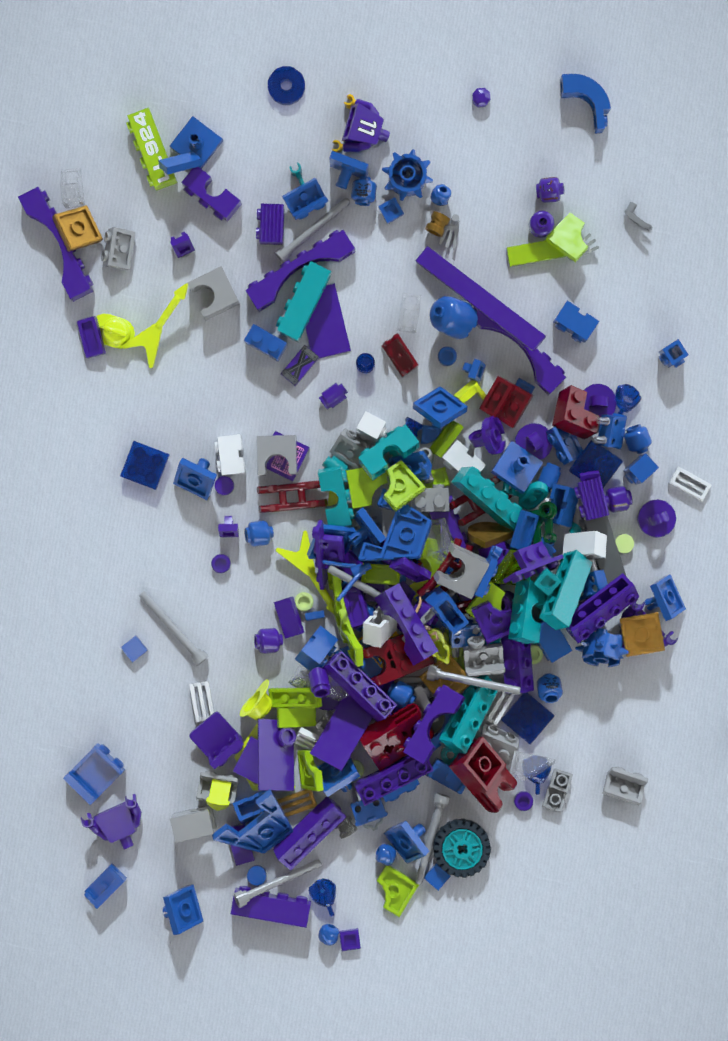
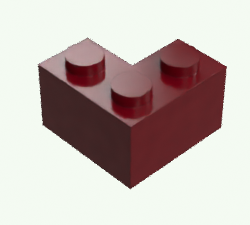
M570 385L559 392L552 426L585 440L597 433L598 424L596 421H599L597 418L600 416L584 409L587 392Z

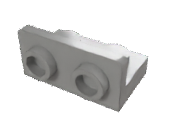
M112 227L105 232L104 242H106L105 250L101 254L103 267L110 266L130 270L136 232Z
M345 428L329 452L357 469L362 468L358 460L360 453L366 448L371 449L374 445L370 441L358 437L357 433L353 430Z

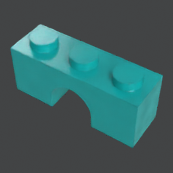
M406 424L402 427L398 426L392 430L391 435L386 438H380L371 449L366 448L358 457L359 464L373 481L388 469V464L383 458L387 452L396 451L405 459L420 448L419 441Z
M341 466L319 469L318 478L321 492L333 491L339 499L335 505L325 508L328 525H352V519H355L353 507L349 508L348 501L351 500L350 490L345 488L344 482H348L346 470L342 471Z
M531 580L516 583L509 639L525 644L539 643L541 623L534 621L532 607L544 605L545 593L534 585V581Z

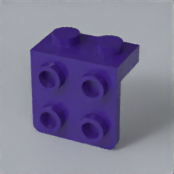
M218 711L211 714L189 734L190 739L208 757L209 764L214 769L218 766H223L228 761V758L232 754H237L244 745L240 734Z

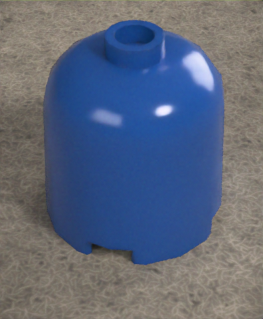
M449 296L436 300L429 313L432 326L439 332L454 339L468 337V333L471 332L472 328L476 327L478 320L477 311L470 303Z

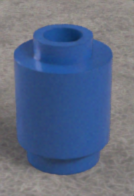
M547 462L546 466H543L537 481L545 483L548 486V492H550V489L552 490L553 483L557 484L561 475V467Z

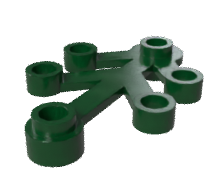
M548 501L542 503L539 509L528 511L539 515L532 539L534 544L542 541L541 528L544 523V542L554 544L557 540L556 534L553 533L552 520L557 514V507L554 503ZM510 549V551L513 553L516 552L517 549Z

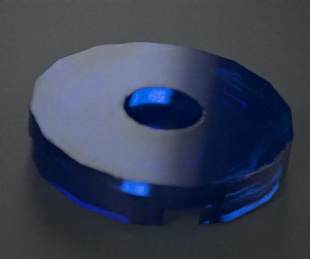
M282 66L275 69L268 79V91L271 98L281 105L297 103L305 92L303 75L291 66ZM284 81H289L292 84L289 90L281 88V84Z

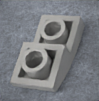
M554 768L542 807L562 812L573 774Z

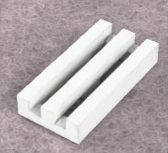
M677 466L675 473H673L671 480L668 482L670 485L703 502L712 486L710 483ZM679 472L693 479L694 481L702 484L706 488L702 489L697 485L689 482L688 480L680 477L678 475ZM677 479V480L681 481L682 483H684V484L690 486L691 488H693V489L699 491L700 493H702V495L700 496V495L696 494L695 492H693V491L687 489L686 487H684V486L678 484L677 482H675V480Z
M209 681L189 684L196 722L204 721L209 717L206 714L202 690L204 685L210 715L214 713ZM195 687H198L203 717L199 716Z
M502 692L489 716L486 715L484 719L497 726L515 694L509 693L510 695L495 720H493L492 717L507 694Z
M301 727L295 744L312 750L320 736Z

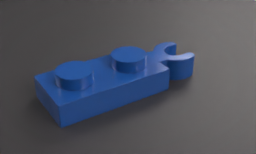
M492 545L489 556L486 558L490 565L474 594L475 596L483 598V595L488 593L491 577H494L498 570L497 560L502 553V548Z

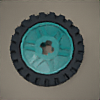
M464 818L453 819V821L447 822L440 828L434 839L433 850L435 859L441 869L449 875H454L458 878L474 876L489 861L491 847L488 835L478 823ZM465 844L466 850H461L459 852L458 846H463Z

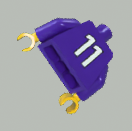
M351 94L347 95V99L352 100V102H344L345 107L350 109L342 137L344 143L341 144L340 141L334 140L332 143L339 144V148L331 150L340 153L342 150L344 152H360L376 145L378 140L387 142L390 131L382 129L384 119L379 115L374 105L361 99L355 100Z

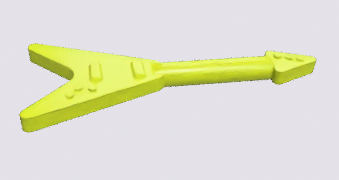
M188 283L174 291L175 296L155 324L122 345L123 349L144 346L149 368L154 367L163 325L181 299H185Z
M305 530L302 533L298 552L276 548L275 551L310 577L327 604L326 609L334 615L332 602L334 601L325 588L320 590L319 582L316 581L317 574L315 573L313 559H308L307 552L310 542L308 533Z

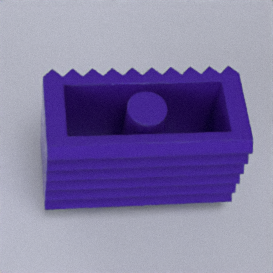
M261 203V209H257V220H260V228H256V239H259L260 245H283L284 204Z
M601 478L578 482L577 487H574L576 498L581 500L582 506H579L581 518L585 517L587 521L608 516L609 511Z

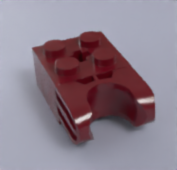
M404 633L389 638L381 648L370 646L363 649V658L375 656L382 662L381 672L371 678L377 686L435 664L433 655L413 666L404 650L405 642L402 640Z
M409 704L396 713L389 714L384 720L374 722L367 727L360 738L363 747L380 771L407 755L403 752L405 749L403 745L408 737L412 738L415 733L413 725L421 719V710L418 705ZM432 727L430 728V739L434 736Z
M484 737L474 738L467 753H458L449 766L479 803L491 813H498L503 805L498 795V787L503 791H511L517 786L516 779L505 767L506 763Z

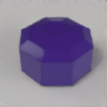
M477 88L472 94V102L478 108L486 107L491 100L490 92L486 88Z

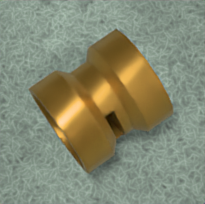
M433 211L431 222L427 223L425 230L435 236L442 237L444 227L449 224L450 218L440 212Z

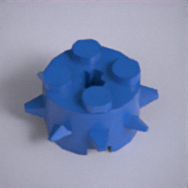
M414 149L409 154H402V156L396 152L392 153L394 160L390 167L382 168V171L389 175V182L384 187L385 190L392 189L395 191V193L399 194L400 201H403L406 196L416 195L422 198L421 190L425 183H433V179L427 176L426 169L431 163L430 160L421 161L416 156ZM406 172H409L410 176L412 177L405 178V176L403 175H406Z
M600 628L590 634L584 642L581 641V646L575 647L576 650L582 652L583 661L593 666H599V663L608 664V667H615L620 665V659L624 658L621 655L629 654L628 650L622 648V635L610 634L608 630Z

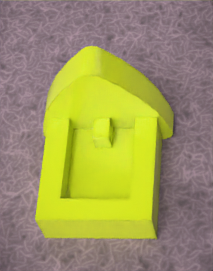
M471 380L455 393L454 397L465 403L475 394L484 400L486 394L476 381Z
M212 779L210 794L206 798V803L217 811L226 809L230 804L228 799L232 782Z

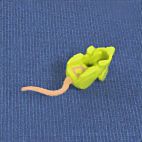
M419 597V604L415 610L416 613H418L422 603L421 597ZM425 625V629L438 649V652L433 654V657L448 665L450 662V644L446 642L439 628Z

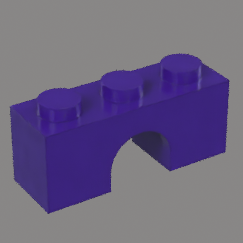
M200 167L192 168L181 182L184 187L183 191L191 197L195 195L199 199L198 203L206 209L210 207L214 211L213 215L221 221L225 219L228 222L242 205L241 200L226 188L220 195L210 196L207 193V187L212 182L211 176Z

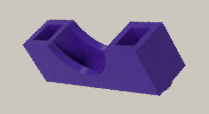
M399 583L375 597L383 614L392 617L400 625L405 637L404 650L413 666L438 652Z
M444 684L442 688L440 686L437 688L433 695L435 697L433 703H429L423 712L425 714L422 721L418 720L413 728L415 733L412 738L408 737L403 745L405 748L404 753L426 765L435 750L430 739L432 723L441 715H456L465 700L464 696Z

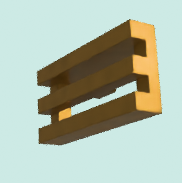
M305 789L277 799L280 805L282 802L309 793L308 797L281 806L282 810L309 800L312 801L311 804L286 812V817L317 806L312 790Z

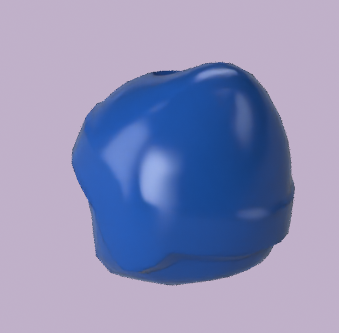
M445 184L435 186L430 196L432 203L438 206L447 205L451 197V190Z
M382 844L377 848L376 861L386 866L391 865L395 861L396 849L394 847Z
M324 924L319 930L318 938L325 945H334L338 940L339 929L332 924Z

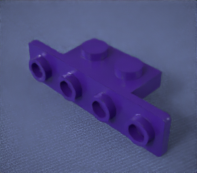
M319 520L317 526L313 527L312 538H315L313 550L317 555L315 559V567L318 568L316 581L319 582L320 590H324L328 580L327 569L330 565L323 564V560L345 563L343 536L325 535L323 520ZM334 566L341 571L345 569V567Z
M542 541L519 549L513 554L521 570L503 579L504 583L512 581L514 584L524 579L523 576L527 579L536 573L540 574L545 568L550 570L558 566V561L564 557L561 554L551 558Z

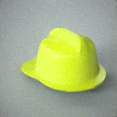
M111 314L96 316L104 345L122 349L123 344L134 338V327L129 321Z
M268 679L262 682L253 696L243 705L240 710V717L249 716L258 721V719H262L270 712L272 700L266 693L269 685Z

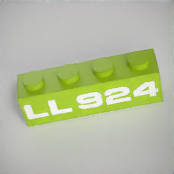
M149 107L127 115L129 122H126L130 134L134 132L136 139L133 140L136 150H140L143 156L140 158L143 169H148L149 175L146 177L150 187L154 186L156 191L178 183L174 173L167 175L159 168L158 160L168 158Z

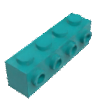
M310 261L309 265L305 264L301 272L303 278L300 283L296 282L292 291L295 294L292 300L288 299L284 307L286 310L284 317L280 316L276 323L279 334L296 342H299L332 275L330 270Z
M473 466L461 467L451 483L498 524L515 530L522 507L517 503H512L506 493L498 491L494 487L495 484L491 480L483 478L477 468Z
M578 550L563 554L564 558L561 559L556 572V576L562 582L547 596L539 617L555 630L567 628L572 623L573 614L584 590L586 579L590 574L593 562Z
M480 675L479 677H473V678H478V679H483V680L492 681L487 675ZM473 685L466 688L462 694L465 697L464 702L456 715H451L439 740L452 751L466 754L498 690Z

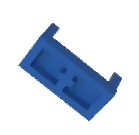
M424 451L412 453L405 459L400 455L391 457L388 460L390 466L402 460L420 481L430 478L432 464Z
M436 757L432 764L434 771L426 776L458 794H462L466 786L450 769V765Z
M112 863L84 891V895L98 909L124 883L127 877Z

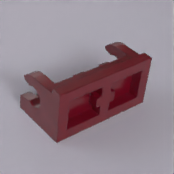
M398 333L381 345L401 377L418 368L419 364Z

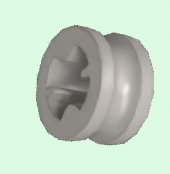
M480 636L470 637L467 640L468 651L471 653L483 652L485 650V639Z

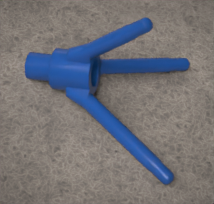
M326 560L322 562L327 565L350 568L353 573L351 575L353 579L349 584L345 581L341 583L342 587L346 584L348 585L336 599L338 602L345 596L357 579L366 574V571L372 569L369 561L358 565Z

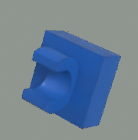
M474 359L473 364L465 362L462 370L469 373L468 377L471 380L480 383L486 365L482 361Z

